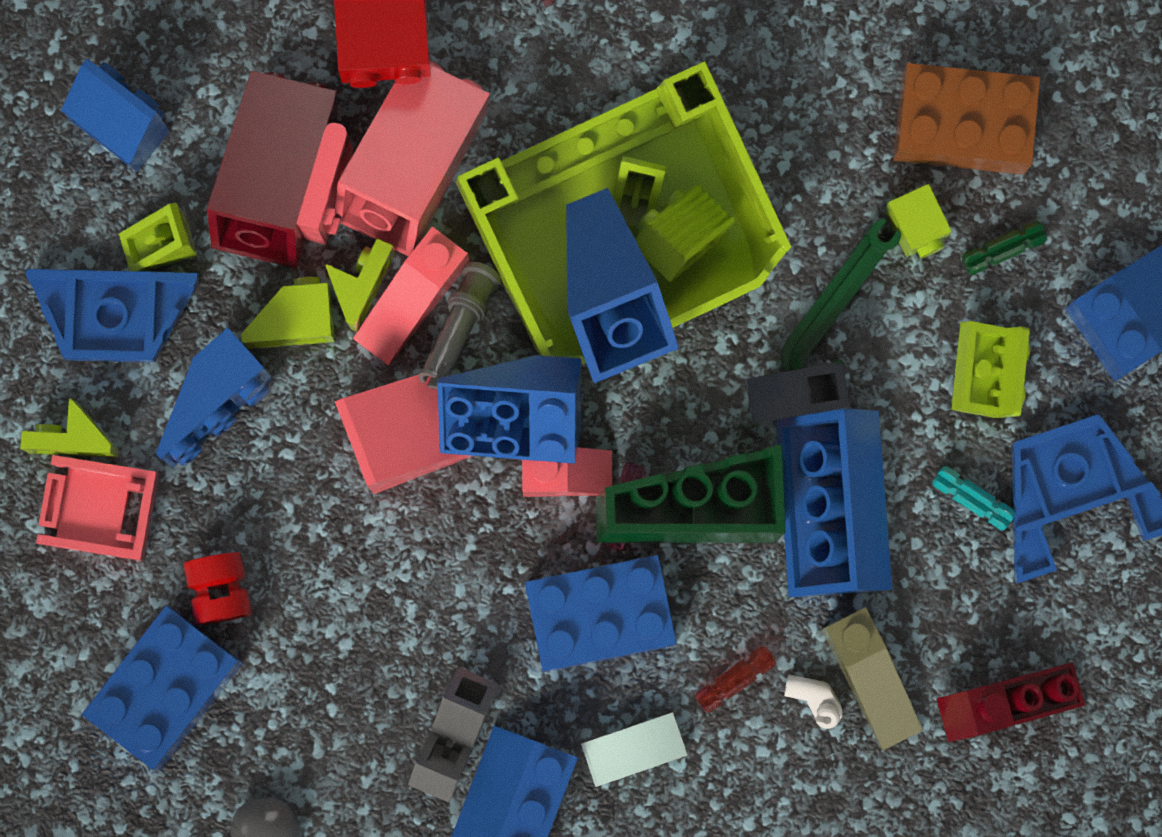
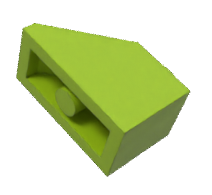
M302 277L294 279V285L283 286L242 332V344L247 349L335 342L332 292L328 283H320L319 277Z

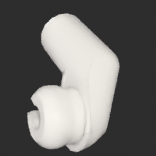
M788 674L784 696L807 701L816 723L820 727L831 729L838 725L842 717V706L831 686L823 681Z

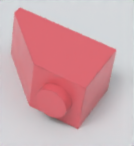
M578 447L575 464L522 460L523 497L598 496L605 487L612 486V450Z

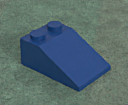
M1162 245L1106 279L1065 308L1114 382L1162 352Z

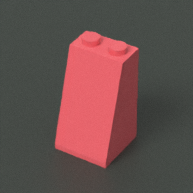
M430 61L431 77H421L422 81L416 84L402 85L394 83L338 180L335 217L341 219L340 223L374 240L378 238L393 245L396 251L407 256L413 252L423 239L486 115L490 93L484 91L476 82L469 79L461 80L446 73L438 64Z

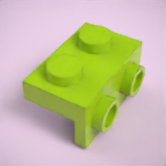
M974 321L960 322L951 410L992 418L1021 415L1022 405L1026 397L1024 387L1026 363L1030 355L1029 328L1021 326L1004 328Z

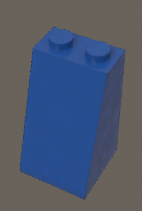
M606 188L567 204L568 314L593 383L679 349L658 282L609 189Z

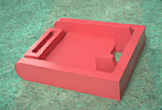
M330 123L324 130L296 223L305 240L323 245L327 244L329 234H337L341 219L335 217L338 180L354 154L346 128L338 123Z
M52 455L51 465L59 468H69L68 475L48 473L38 525L57 529V535L52 537L51 535L38 534L36 544L144 561L159 473ZM129 491L143 494L136 536L122 534Z

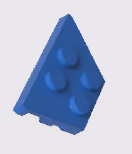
M26 269V277L32 285L45 319L54 333L59 350L65 360L156 362L197 288L200 279L198 273Z

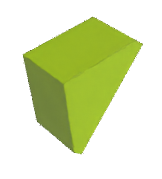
M623 156L613 199L633 237L636 239L640 233L636 229L637 224L652 209L656 210L667 166Z
M177 203L166 205L119 233L130 271L147 272L198 256L186 215Z

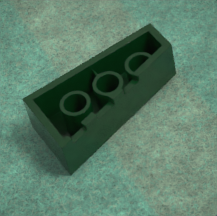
M782 444L768 447L758 452L731 456L725 460L709 464L686 467L683 470L664 475L658 474L605 487L596 497L597 543L775 542L786 533Z

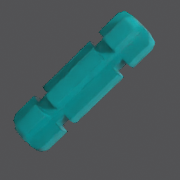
M943 466L939 470L932 483L935 488L944 494H952V499L979 517L983 518L985 516L989 518L988 522L999 530H1005L1010 525L1015 516V511L1003 502L998 504L995 502L996 498L968 479H960V474L951 468Z

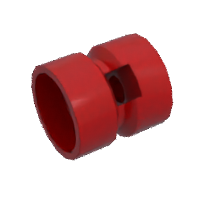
M241 552L211 555L183 563L187 588L194 590L196 594L190 601L194 626L215 624L252 615L248 590L240 587V582L245 578ZM227 587V597L210 600L208 590Z

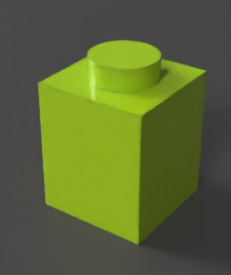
M929 184L888 202L884 209L893 231H901L899 243L906 258L918 253L922 259L945 248L942 241L946 240L952 231Z

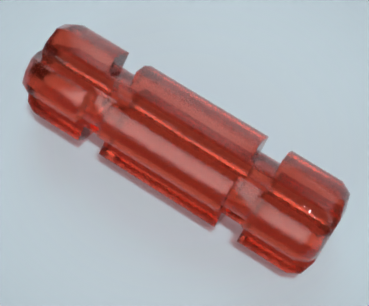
M761 646L749 654L747 661L742 659L714 680L715 684L712 686L708 684L696 692L695 699L706 713H710L722 705L721 701L724 698L729 700L757 679L756 675L759 673L763 675L775 667L776 660L765 646Z

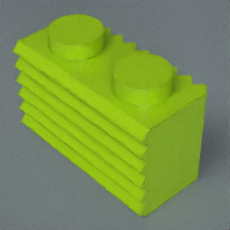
M696 185L685 194L679 189L675 191L661 206L662 212L660 214L655 209L649 211L636 226L640 233L635 240L645 259L671 283L684 270L686 271L689 266L691 267L694 262L715 247L735 221L733 216H728L727 210H722L721 204H716L714 198L709 197L708 192L702 191L701 185Z

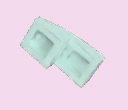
M673 712L581 744L595 787L687 756Z

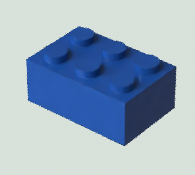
M658 555L525 582L543 673L673 647L677 644Z
M165 606L81 715L149 768L161 770L244 662L199 627L194 626L190 620L177 610Z

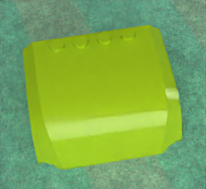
M705 61L663 80L656 89L507 159L500 161L498 157L457 176L456 184L509 297L540 356L582 359V364H586L568 314L566 205L606 188L609 189L613 197L623 156L667 166L656 208L659 214L662 212L661 206L675 191L679 189L685 194L694 186L701 185L702 191L708 192L709 197L714 198L716 204H721L722 210H727L728 216L734 217L735 222L720 242L694 262L691 267L689 266L686 271L684 270L671 283L647 261L658 282L672 328L759 288L777 263L791 248Z

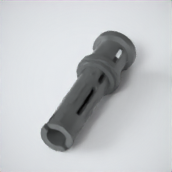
M468 262L462 270L464 278L458 291L452 293L448 299V310L450 313L423 369L418 375L422 383H425L428 376H431L427 386L432 389L438 390V378L450 375L474 323L482 320L487 313L485 304L491 292L497 290L501 283L499 274L486 264Z

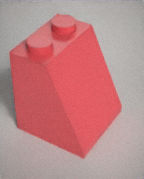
M418 375L335 401L367 487L373 494L472 457L471 455L440 453L438 390L427 386L431 376H428L425 383H422Z

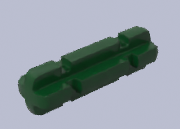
M1035 220L1022 226L1019 232L1015 229L984 243L981 249L978 246L972 248L961 256L963 265L970 275H975L986 270L989 264L993 267L1024 253L1027 247L1031 250L1040 246L1047 240L1044 227L1039 221Z

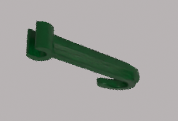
M885 219L871 222L866 226L862 240L786 339L781 353V363L784 372L805 368V361L885 253L898 245L901 239V231L899 230L890 232L884 242L878 239V231L886 222ZM836 359L831 364L840 363L843 361L841 359Z

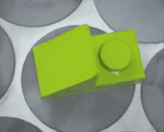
M378 238L372 248L366 246L363 249L355 268L356 271L360 272L358 278L328 264L325 265L346 322L350 329L356 332L362 326L396 254L393 245Z
M69 398L67 433H62V426L52 424H35V432L22 431L20 449L30 454L118 458V448L86 411L72 398Z

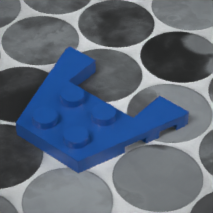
M1099 414L1012 443L1013 510L1015 511L1013 518L1014 579L1016 584L1057 570L1042 529L1043 525L1127 498L1142 541L1162 535V498L1160 497V492L1142 474L1133 462L1132 456Z

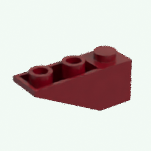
M1073 662L936 698L948 742L983 735L1085 706Z

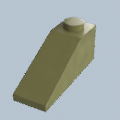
M865 607L821 629L881 750L883 751L923 731L890 654L867 608Z

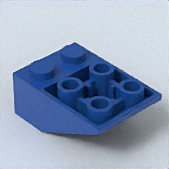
M228 327L192 359L156 451L157 456L171 467L178 463L182 466L190 463L203 450L199 445L212 433L215 436L224 433L237 420L233 414L246 403L250 407L254 406L270 391L267 385L273 378Z
M535 355L438 378L440 453L575 464L581 432L582 359Z

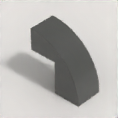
M457 667L443 696L431 732L415 763L408 782L409 786L448 803L450 802L485 722L499 684Z

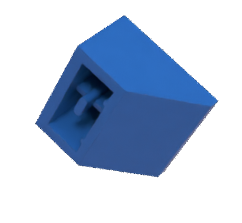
M86 59L78 71L61 111L72 123L135 172H138L170 132L162 121L166 115L158 108L159 104L139 88L134 94L131 93L130 86L123 81L124 77L103 61L98 67L89 59Z

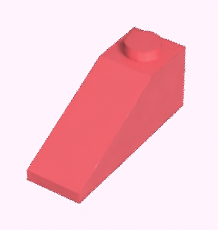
M431 227L403 263L353 339L389 366L460 276L464 266L470 262L468 253L434 227Z

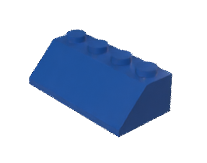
M838 409L776 420L778 445L782 444L786 530L784 539L789 597L892 590L879 411Z
M494 725L451 837H548L578 757Z

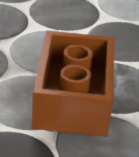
M907 63L901 75L893 161L1024 175L1032 165L1040 77Z

